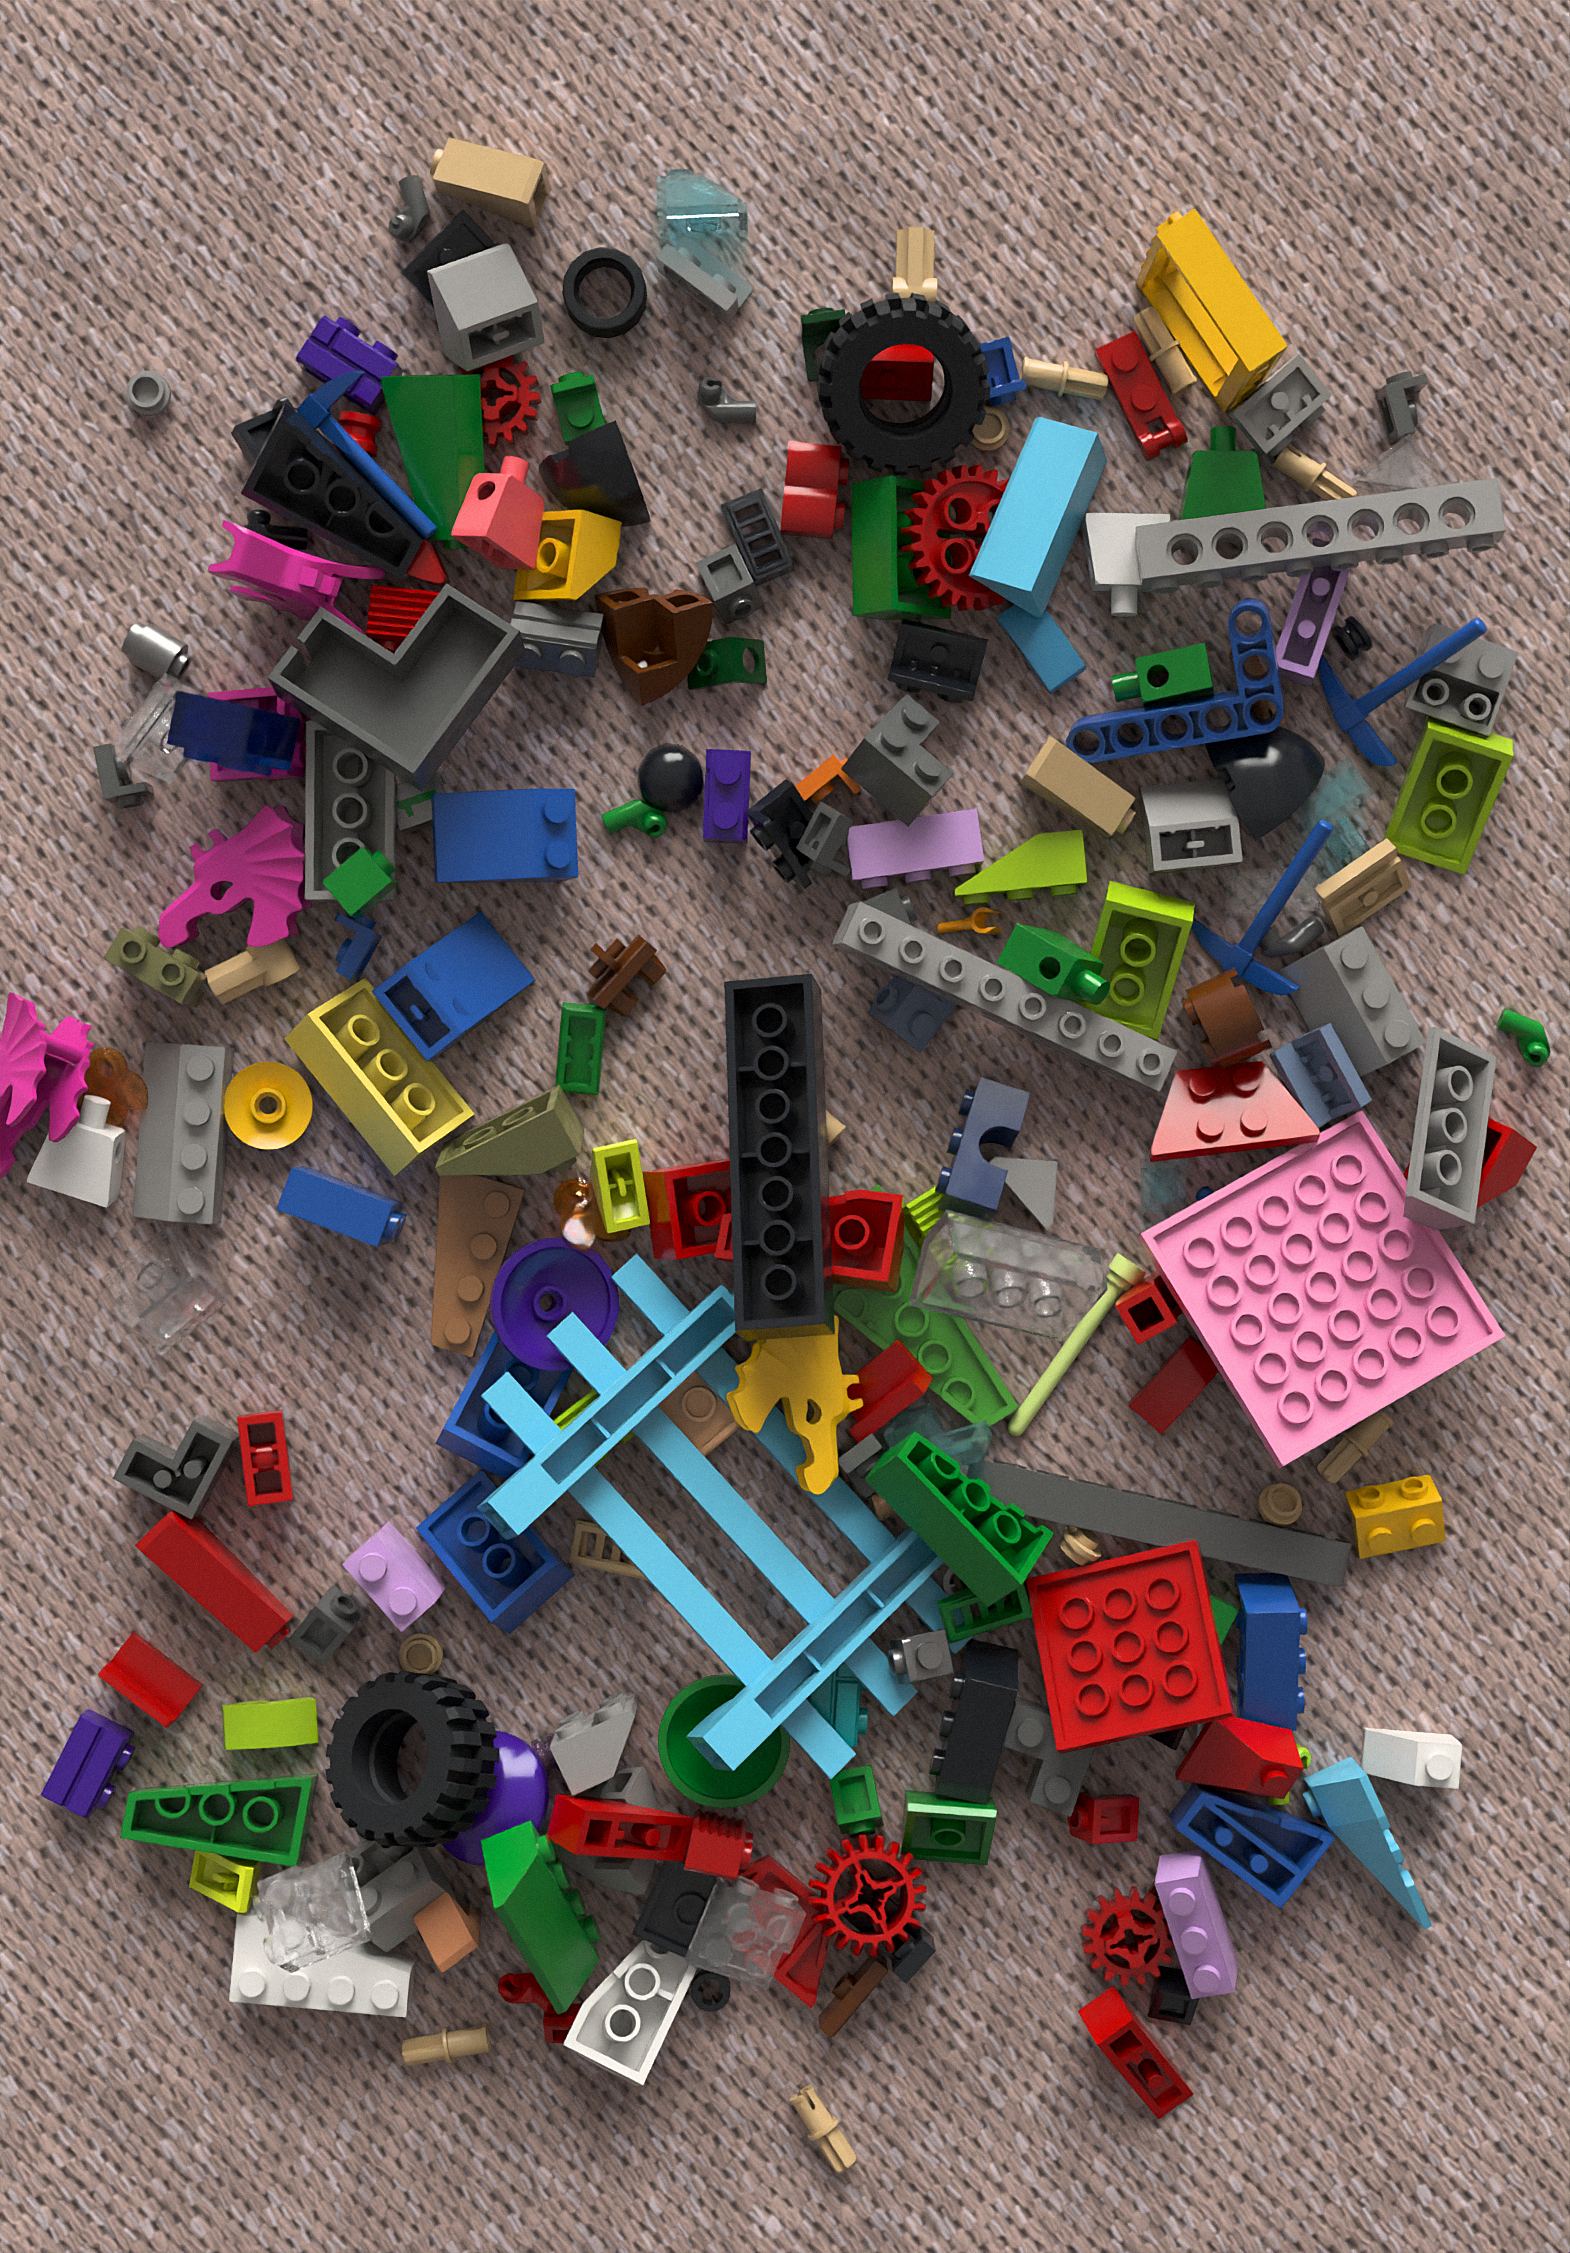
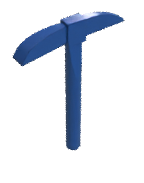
M357 370L342 374L325 383L315 393L309 394L296 409L297 413L313 428H319L424 539L431 538L436 533L437 526L331 416L333 411L330 408L357 381L364 371Z
M1480 618L1473 619L1367 694L1354 700L1351 699L1324 655H1321L1319 661L1320 677L1325 696L1334 711L1332 715L1343 732L1347 731L1355 745L1370 761L1385 767L1394 766L1398 763L1394 755L1366 721V718L1369 716L1368 714L1485 634L1487 631L1485 623Z
M1324 820L1317 822L1239 943L1233 946L1193 918L1191 927L1193 933L1205 950L1222 964L1221 967L1225 970L1235 968L1238 973L1237 978L1242 977L1266 992L1276 995H1287L1301 987L1254 960V951L1333 832V827L1329 822Z

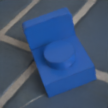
M338 913L334 921L357 933L353 940L347 938L341 945L335 961L340 963L336 972L358 982L382 935L373 931L376 922L365 916H361L359 919L351 916L348 918Z

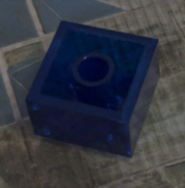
M177 691L166 744L184 748L182 757L208 763L213 762L220 764L222 767L238 771H249L271 776L272 768L290 771L301 719L226 700Z

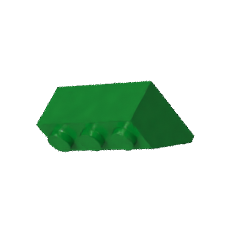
M889 475L851 483L853 616L877 620H902L903 618L908 620L951 619V606H942L943 595L929 598L928 592L931 584L917 586L916 581L922 573L920 568H907V565L915 559L914 553L902 551V547L912 543V537L903 534L901 529L913 526L914 522L904 513L905 510L919 508L914 502L912 495L926 492L923 482ZM949 504V508H948L949 517H950V504ZM936 532L939 538L951 539V535L948 533ZM946 549L945 560L951 567V552Z

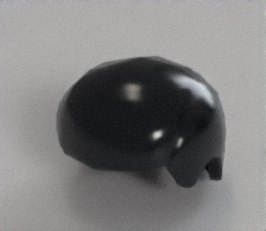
M664 743L650 749L639 764L637 772V782L642 798L662 812L677 813L691 807L702 793L703 773L699 759L690 750L679 744Z

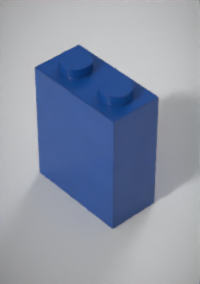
M307 1166L291 1168L276 1209L376 1247L388 1244L389 1240L392 1241L393 1238L398 1239L407 1214L400 1212L404 1202Z

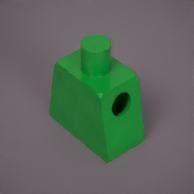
M1217 426L1210 428L1209 450L1194 451L1189 459L1178 521L1266 509L1257 453L1254 451H1236L1235 427Z
M1205 643L1136 658L1135 665L1137 671L1111 676L1116 702L1141 697L1143 705L1147 706L1215 694ZM1164 672L1169 675L1165 685L1160 687L1151 685V679L1155 674Z
M1017 923L996 962L1050 995L1060 999L1079 1002L1087 1000L1094 1005H1098L1106 998L1110 990V983L1099 976L1104 968V963L1059 932Z

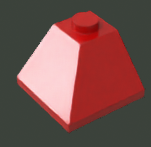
M1488 1118L1477 1208L1515 1187L1537 1149V1146L1514 1129ZM1410 1163L1408 1164L1405 1172L1403 1173L1404 1177L1408 1178Z
M1230 1717L1205 1724L1176 1770L1175 1776L1176 1780L1253 1797L1284 1799L1304 1767L1292 1730Z

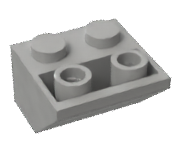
M505 243L427 271L443 354L465 371L473 370L545 343L538 301L509 244Z
M1437 623L1431 625L1424 631L1414 660L1457 630ZM1477 638L1409 685L1406 691L1404 708L1489 737L1519 652Z
M1223 779L1139 787L1148 875L1232 867L1243 862L1238 815L1228 797L1230 792Z
M623 1692L616 1693L602 1700L599 1703L600 1709L590 1715L585 1716L583 1711H578L559 1721L561 1727L555 1731L550 1750L572 1796L614 1776L635 1718L639 1702L635 1693L626 1698Z
M367 1840L332 1865L359 1932L386 1953L418 1930L414 1922L415 1914L441 1894L448 1892L458 1902L445 1871L428 1848L382 1845L376 1841Z

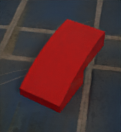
M1190 1335L1164 1361L1160 1370L1130 1400L1128 1406L1162 1435L1195 1400L1219 1370L1204 1346Z

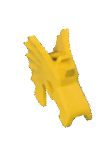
M834 1315V1335L757 1340L756 1343L752 1344L750 1357L745 1362L734 1366V1370L739 1377V1384L735 1390L727 1393L725 1396L737 1424L745 1431H752L754 1433H758L761 1430L766 1417L781 1398L787 1428L790 1432L800 1437L806 1453L804 1463L795 1467L798 1484L804 1491L818 1495L824 1493L838 1477L837 1424L844 1420L848 1413L863 1406L862 1398L851 1400L847 1396L848 1386L852 1383H859L858 1375L842 1374L838 1356L839 1318ZM807 1401L812 1406L814 1413L812 1419L808 1422L806 1421Z

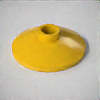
M259 1062L244 1068L231 1080L225 1093L224 1114L228 1126L242 1142L258 1149H278L291 1144L303 1134L312 1116V1095L306 1081L294 1069L281 1063ZM264 1097H272L276 1100L277 1109L275 1112L266 1114L261 1111L260 1102Z

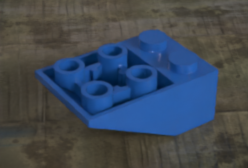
M480 911L405 964L375 988L372 993L423 1057L429 1062H434L536 980Z

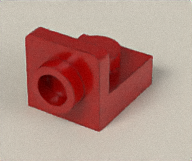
M1080 1791L1072 1815H1067L1070 1835L1090 1844L1137 1841L1139 1797L1132 1794L1091 1796Z

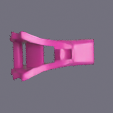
M223 520L222 527L233 535L234 547L230 558L225 562L209 565L208 573L250 587L231 586L230 592L246 601L268 604L277 611L290 612L300 620L310 621L319 608L322 607L365 635L350 619L334 608V604L343 576L359 579H383L384 570L372 565H349L312 556Z
M267 805L239 833L230 839L218 829L210 831L208 835L213 840V847L210 851H204L199 843H194L190 846L189 849L195 862V882L160 915L158 937L162 939L160 943L170 948L184 945L199 936L200 932L197 928V922L200 918L210 913L220 915L234 912L251 899L254 902L251 928L247 937V944L249 946H266L282 938L287 939L299 933L296 923L298 914L302 910L312 908L311 901L305 900L304 823L293 819L285 806H278L273 809L270 805ZM226 881L232 882V887L226 890L224 896H221L220 889L222 884Z
M11 992L8 995L6 1016L0 1036V1178L7 1175L15 1162L13 1155L15 1144L25 1131L31 1130L37 1125L48 1105L50 1110V1141L56 1143L65 1138L78 1122L80 1114L77 1110V1101L80 1095L88 1090V1086L84 1081V1074L90 1067V1050L95 1046L94 1043L87 1041L86 1038L93 1026L79 1022L80 1020L71 1016L64 1018L51 1034L45 1033V1024L37 1019L35 1004Z

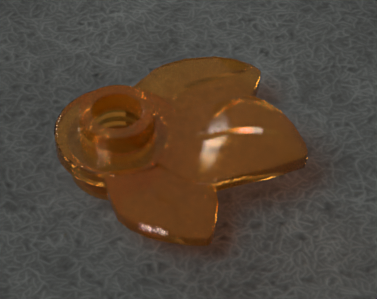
M110 1047L93 1050L89 1055L90 1067L84 1074V1081L88 1086V1090L80 1095L77 1101L78 1112L81 1111L85 1095L107 1099L111 1104L105 1123L120 1128L125 1122L128 1108L136 1110L147 1108L148 1090L146 1084L139 1075L128 1070L127 1061L118 1050ZM104 1061L110 1062L113 1066V1073L110 1077L104 1076L101 1072V1065Z
M571 1178L564 1181L556 1189L553 1205L556 1212L562 1216L560 1232L572 1247L586 1252L593 1245L595 1238L603 1242H618L630 1237L631 1229L609 1234L606 1232L592 1183L589 1184L580 1178ZM579 1200L581 1203L574 1204L570 1203L569 1201Z

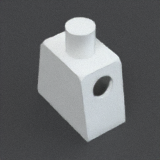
M1085 513L1082 521V532L1091 590L1111 591L1112 616H1136L1138 592H1152V589L1141 591L1135 545L1136 526L1170 522V514Z
M85 1095L80 1118L68 1135L55 1143L49 1140L48 1133L28 1175L27 1182L106 1208L116 1201L120 1193L126 1133L122 1128L105 1123L111 1102L102 1097Z

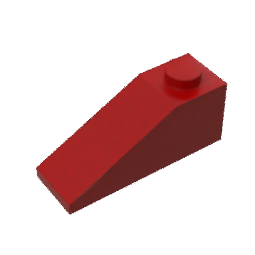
M556 1794L547 1836L551 1841L575 1855L684 1862L694 1818L597 1797Z
M1114 1986L1078 2011L1097 2046L1158 2120L1194 2094L1134 2010Z

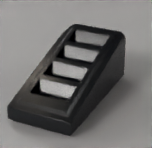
M762 488L721 504L740 554L756 586L795 571L794 562ZM758 503L760 512L737 521L734 513ZM765 520L767 527L746 536L743 535L741 529ZM771 535L773 543L750 551L748 544ZM775 551L778 552L780 558L757 567L756 559Z

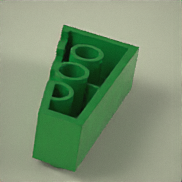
M916 1431L885 1452L864 1479L987 1607L1023 1584L1054 1534L1044 1525L1036 1528L1023 1519L1025 1511L1011 1502L1006 1506L989 1494L991 1486L979 1477L976 1479L966 1477L960 1472V1465L957 1461Z
M318 1773L138 1788L128 1793L120 1838L297 1867L304 1857Z

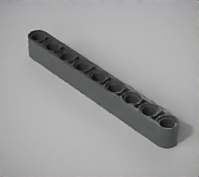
M971 1455L966 1477L969 1479L979 1477L991 1486L989 1494L1006 1506L1011 1502L1025 1511L1027 1516L1162 1547L1197 1540L1200 1544L1201 1554L1205 1557L1327 1585L1343 1586L1352 1547L1351 1542L1335 1538L1334 1541L1324 1538L1325 1535L1295 1528L1292 1531L1286 1530L1269 1522L1251 1518L1247 1521L1240 1519L1238 1515L1208 1508L1207 1511L1197 1509L1195 1505L1169 1499L1160 1501L1154 1499L1155 1496L1125 1489L1117 1491L1108 1485L1079 1479V1482L1069 1480V1476L1038 1469L1034 1472L1027 1470L1025 1466L995 1459L993 1462L984 1460L982 1456Z

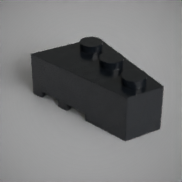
M970 1639L965 1644L959 1672H954L949 1692V1698L953 1699L950 1711L944 1710L940 1724L939 1736L944 1737L942 1749L934 1748L929 1768V1774L936 1776V1794L987 1805L1018 1692V1649Z

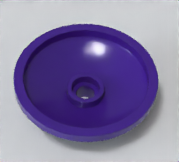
M566 1238L539 1239L515 1251L498 1271L490 1295L491 1321L494 1331L505 1349L522 1363L534 1368L549 1371L574 1368L546 1338L572 1312L605 1346L615 1328L619 1312L618 1288L610 1279L613 1274L607 1263L590 1247ZM548 1294L551 1297L552 1304L547 1310H543L540 1307V1299Z
M496 1731L497 1738L493 1739L494 1748H499V1762H495L493 1774L498 1776L495 1788H489L486 1795L490 1799L483 1813L476 1812L474 1814L477 1820L466 1832H459L455 1840L442 1844L451 1855L472 1865L485 1866L481 1840L530 1820L539 1834L547 1815L549 1784L543 1763L533 1748L524 1740L501 1731Z

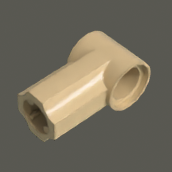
M907 227L897 230L896 276L892 278V293H899L900 298H910L911 293L925 295L926 300L935 303L937 300V278H933L935 262L934 230H928L924 227Z
M285 938L266 946L254 947L248 945L245 947V951L204 971L214 996L218 998L222 1005L249 993L263 984L267 987L279 982L301 969Z

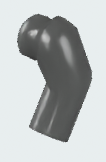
M418 175L407 176L398 182L405 206L400 214H397L396 218H391L389 221L391 235L404 242L415 239L430 217V209Z
M706 377L700 382L697 392L699 404L714 421L721 424L756 423V401H733L722 388V382L718 378Z
M1310 916L1282 937H1280L1276 928L1270 927L1258 946L1263 950L1261 953L1269 958L1298 953L1324 933V928L1317 918Z

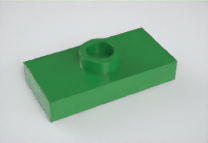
M563 1002L555 1087L560 1085L563 1092L599 1094L607 1007L603 1009L600 1006Z

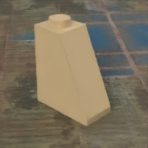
M448 138L444 150L438 149L430 167V175H433V181L438 192L533 229L537 226L551 189L545 162L453 138Z
M1051 736L1045 741L1019 782L1107 839L1113 835L1114 831L1122 835L1136 814L1135 811L1130 809L1135 800L1134 796Z

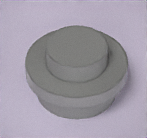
M141 371L129 380L126 387V398L129 405L137 413L153 416L166 409L171 399V389L166 379L159 373Z

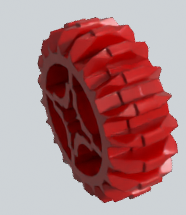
M864 1834L857 1835L856 1849H853L848 1839H841L840 1847L844 1854L839 1856L836 1851L828 1848L825 1853L832 1861V1864L827 1867L823 1863L816 1862L814 1866L817 1871L825 1874L823 1880H809L808 1885L810 1887L821 1890L820 1895L811 1896L807 1899L810 1906H822V1910L816 1912L811 1917L812 1921L815 1924L829 1922L822 1929L821 1935L825 1939H829L838 1932L834 1946L839 1950H843L851 1940L850 1951L854 1956H860L864 1943H866L867 1952L871 1957L878 1956V1942H882L885 1950L891 1953L895 1951V1945L891 1937L896 1935L902 1942L909 1941L908 1934L903 1930L906 1923L916 1929L920 1926V1922L911 1917V1913L913 1910L919 1912L926 1910V1904L914 1901L915 1895L926 1893L927 1887L923 1884H913L912 1881L919 1878L923 1871L919 1867H912L906 1870L914 1856L909 1852H905L896 1858L900 1850L898 1842H890L883 1851L884 1837L881 1835L874 1836L870 1848L867 1837ZM869 1858L883 1860L893 1869L895 1875L888 1878L871 1879L867 1870L863 1869L860 1860ZM848 1867L851 1881L850 1888L846 1894L838 1898L839 1901L834 1903L833 1897L836 1882L842 1872ZM862 1881L873 1890L877 1889L876 1896H871L875 1899L871 1904L873 1909L868 1904L858 1901V1894H863L860 1892V1889L863 1887ZM900 1888L898 1908L894 1916L886 1923L885 1902L891 1895L897 1893L896 1889ZM862 1911L867 1916V1919L871 1921L874 1930L866 1932L851 1930L841 1922L839 1916L845 1913L852 1914Z

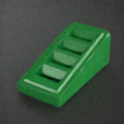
M1024 1582L1009 1593L1010 1601L1004 1603L1003 1598L995 1602V1608L989 1611L988 1607L968 1587L937 1601L948 1643L960 1641L1033 1617ZM977 1603L980 1615L972 1618L969 1605ZM961 1608L964 1623L956 1626L952 1610Z

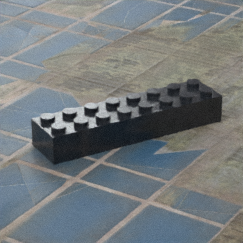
M812 974L724 982L735 1331L746 1341L834 1335L821 988Z

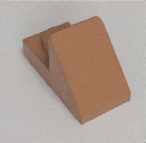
M448 1892L441 1894L414 1916V1922L433 1960L442 1973L479 1945L481 1916L471 1903L462 1909Z

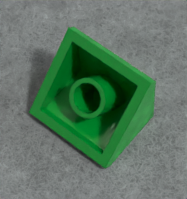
M905 1790L900 1855L909 1852L914 1856L913 1860L987 1865L997 1813L993 1797H989L987 1805L936 1794L935 1792Z

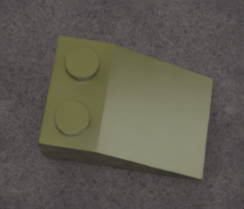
M558 1085L444 1142L435 1169L439 1176L540 1175L552 1169L553 1173H557L567 1169L577 1161L576 1156L580 1153L584 1128L561 1086Z

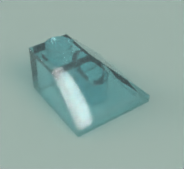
M674 169L666 173L667 176H657V216L661 241L681 240L683 236H687L691 240L748 237L747 203L702 174L693 175V172L688 169Z

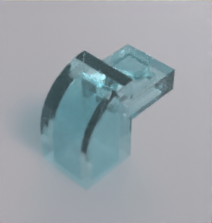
M1348 758L1321 777L1314 791L1302 804V822L1308 836L1319 820L1329 822L1333 827V832L1326 841L1327 846L1340 861L1346 858L1349 863H1352L1371 848L1346 814L1374 793Z
M933 1403L897 1414L890 1420L884 1433V1437L891 1449L916 1431L962 1466H968L981 1460L993 1436L986 1420L946 1432Z

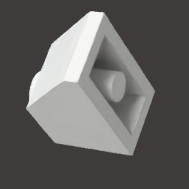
M1364 1728L1361 1768L1366 1774L1410 1785L1459 1789L1462 1744L1452 1735Z

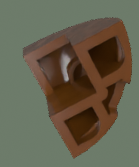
M645 587L620 589L594 595L597 613L604 614L602 635L610 658L626 689L641 706L669 693L694 668L710 634L713 615V602L701 595L675 589L673 593L663 596L658 594L649 595V591Z

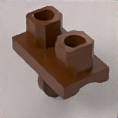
M639 934L627 948L618 939L606 951L595 943L590 950L599 959L591 966L588 972L598 980L586 994L601 1008L605 1009L608 1007L625 1017L637 1005L639 1000L625 987L628 982L637 974L647 984L652 986L666 973V968L655 955L657 950Z

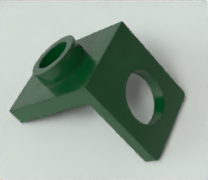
M819 308L808 312L807 315H801L800 331L809 382L817 381L819 376L818 366L813 358L814 352L817 347L825 343L830 332L836 333L841 327L839 320L845 316V309L834 311L833 308Z
M726 637L708 641L696 665L687 675L688 689L699 690L729 683L766 684L764 641L737 637ZM745 649L752 653L755 660V668L752 673H749L743 664Z

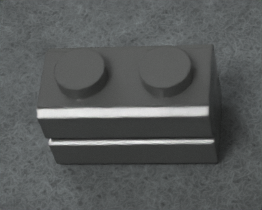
M516 601L510 625L520 630L525 653L515 666L524 669L565 673L570 676L579 675L594 678L601 651L604 614Z

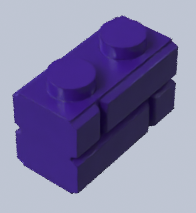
M324 315L312 331L310 338L306 340L297 354L296 362L301 369L324 384L345 373L357 370L364 371L342 396L375 416L385 401L381 376H398L403 373L399 364L395 362L398 355L379 341H375L374 345L371 346L358 338L361 331L348 320L339 316L336 322Z
M706 749L704 842L748 844L749 817L745 812L749 809L751 751Z
M87 1709L80 1715L41 1793L42 1797L60 1806H65L66 1809L84 1818H89L97 1808L104 1811L116 1789V1786L110 1784L116 1769L124 1771L136 1747L129 1744L135 1732Z

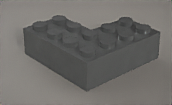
M446 583L394 654L320 607L297 637L306 658L311 662L306 666L299 650L291 645L267 678L277 697L422 791L525 653V646L520 630Z

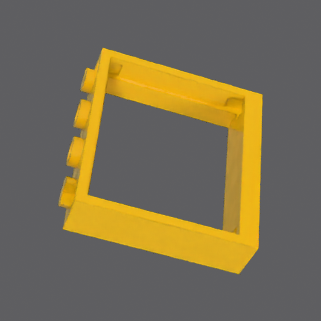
M1192 209L1184 216H1181L1178 211L1170 215L1167 221L1156 227L1159 233L1151 239L1152 246L1145 253L1147 257L1140 265L1142 269L1136 284L1150 305L1157 310L1175 341L1179 340L1181 343L1179 348L1223 413L1245 400L1266 381L1288 345L1196 209Z

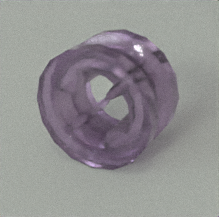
M553 1733L547 1734L545 1741L540 1742L538 1739L531 1741V1747L543 1763L547 1777L551 1775L550 1772L554 1769H558L561 1772L550 1750L554 1737Z

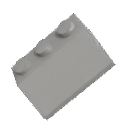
M1363 926L1345 933L1277 971L1278 974L1301 986L1297 991L1289 995L1309 1031L1331 1023L1359 1077L1377 1070L1426 1044L1423 1035Z

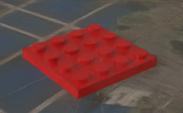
M1197 1540L1026 1579L1055 1744L1060 1754L1235 1716L1200 1544Z

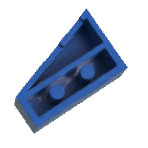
M1279 1573L1234 1574L1235 1587H1237L1240 1596V1614H1237L1235 1618L1236 1628H1240L1239 1655H1236L1237 1712L1239 1718L1297 1731V1714H1303L1305 1708L1304 1691L1302 1687H1298V1674H1305L1306 1672L1305 1650L1303 1647H1299L1300 1635L1307 1634L1306 1609L1299 1608L1288 1575Z
M1192 1784L1169 1814V1818L1177 1830L1280 1909L1335 1839L1324 1825L1220 1789Z

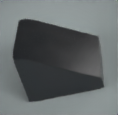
M1158 1965L1161 1976L1155 1977L1148 2017L1191 2026L1200 1998L1191 1999L1181 1969Z

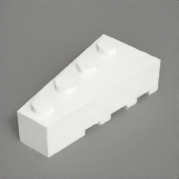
M252 1903L246 1913L237 1912L229 2001L406 2017L412 2004L416 1960L390 1950L386 1953L378 1946L339 1935L338 1932L324 1927L323 1929L298 1921V1918L283 1913L278 1914Z

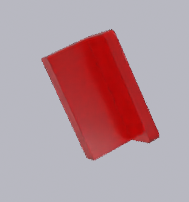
M913 344L896 345L881 351L868 363L863 371L861 379L862 398L931 401L934 355L926 348Z
M896 1340L853 1374L858 1375L859 1383H852L848 1386L847 1396L851 1400L862 1398L863 1406L851 1412L856 1419L848 1430L858 1443L922 1396L931 1383L933 1377L901 1341Z
M136 1632L129 1636L112 1660L98 1673L101 1679L166 1728H169L178 1719L203 1686L200 1681Z

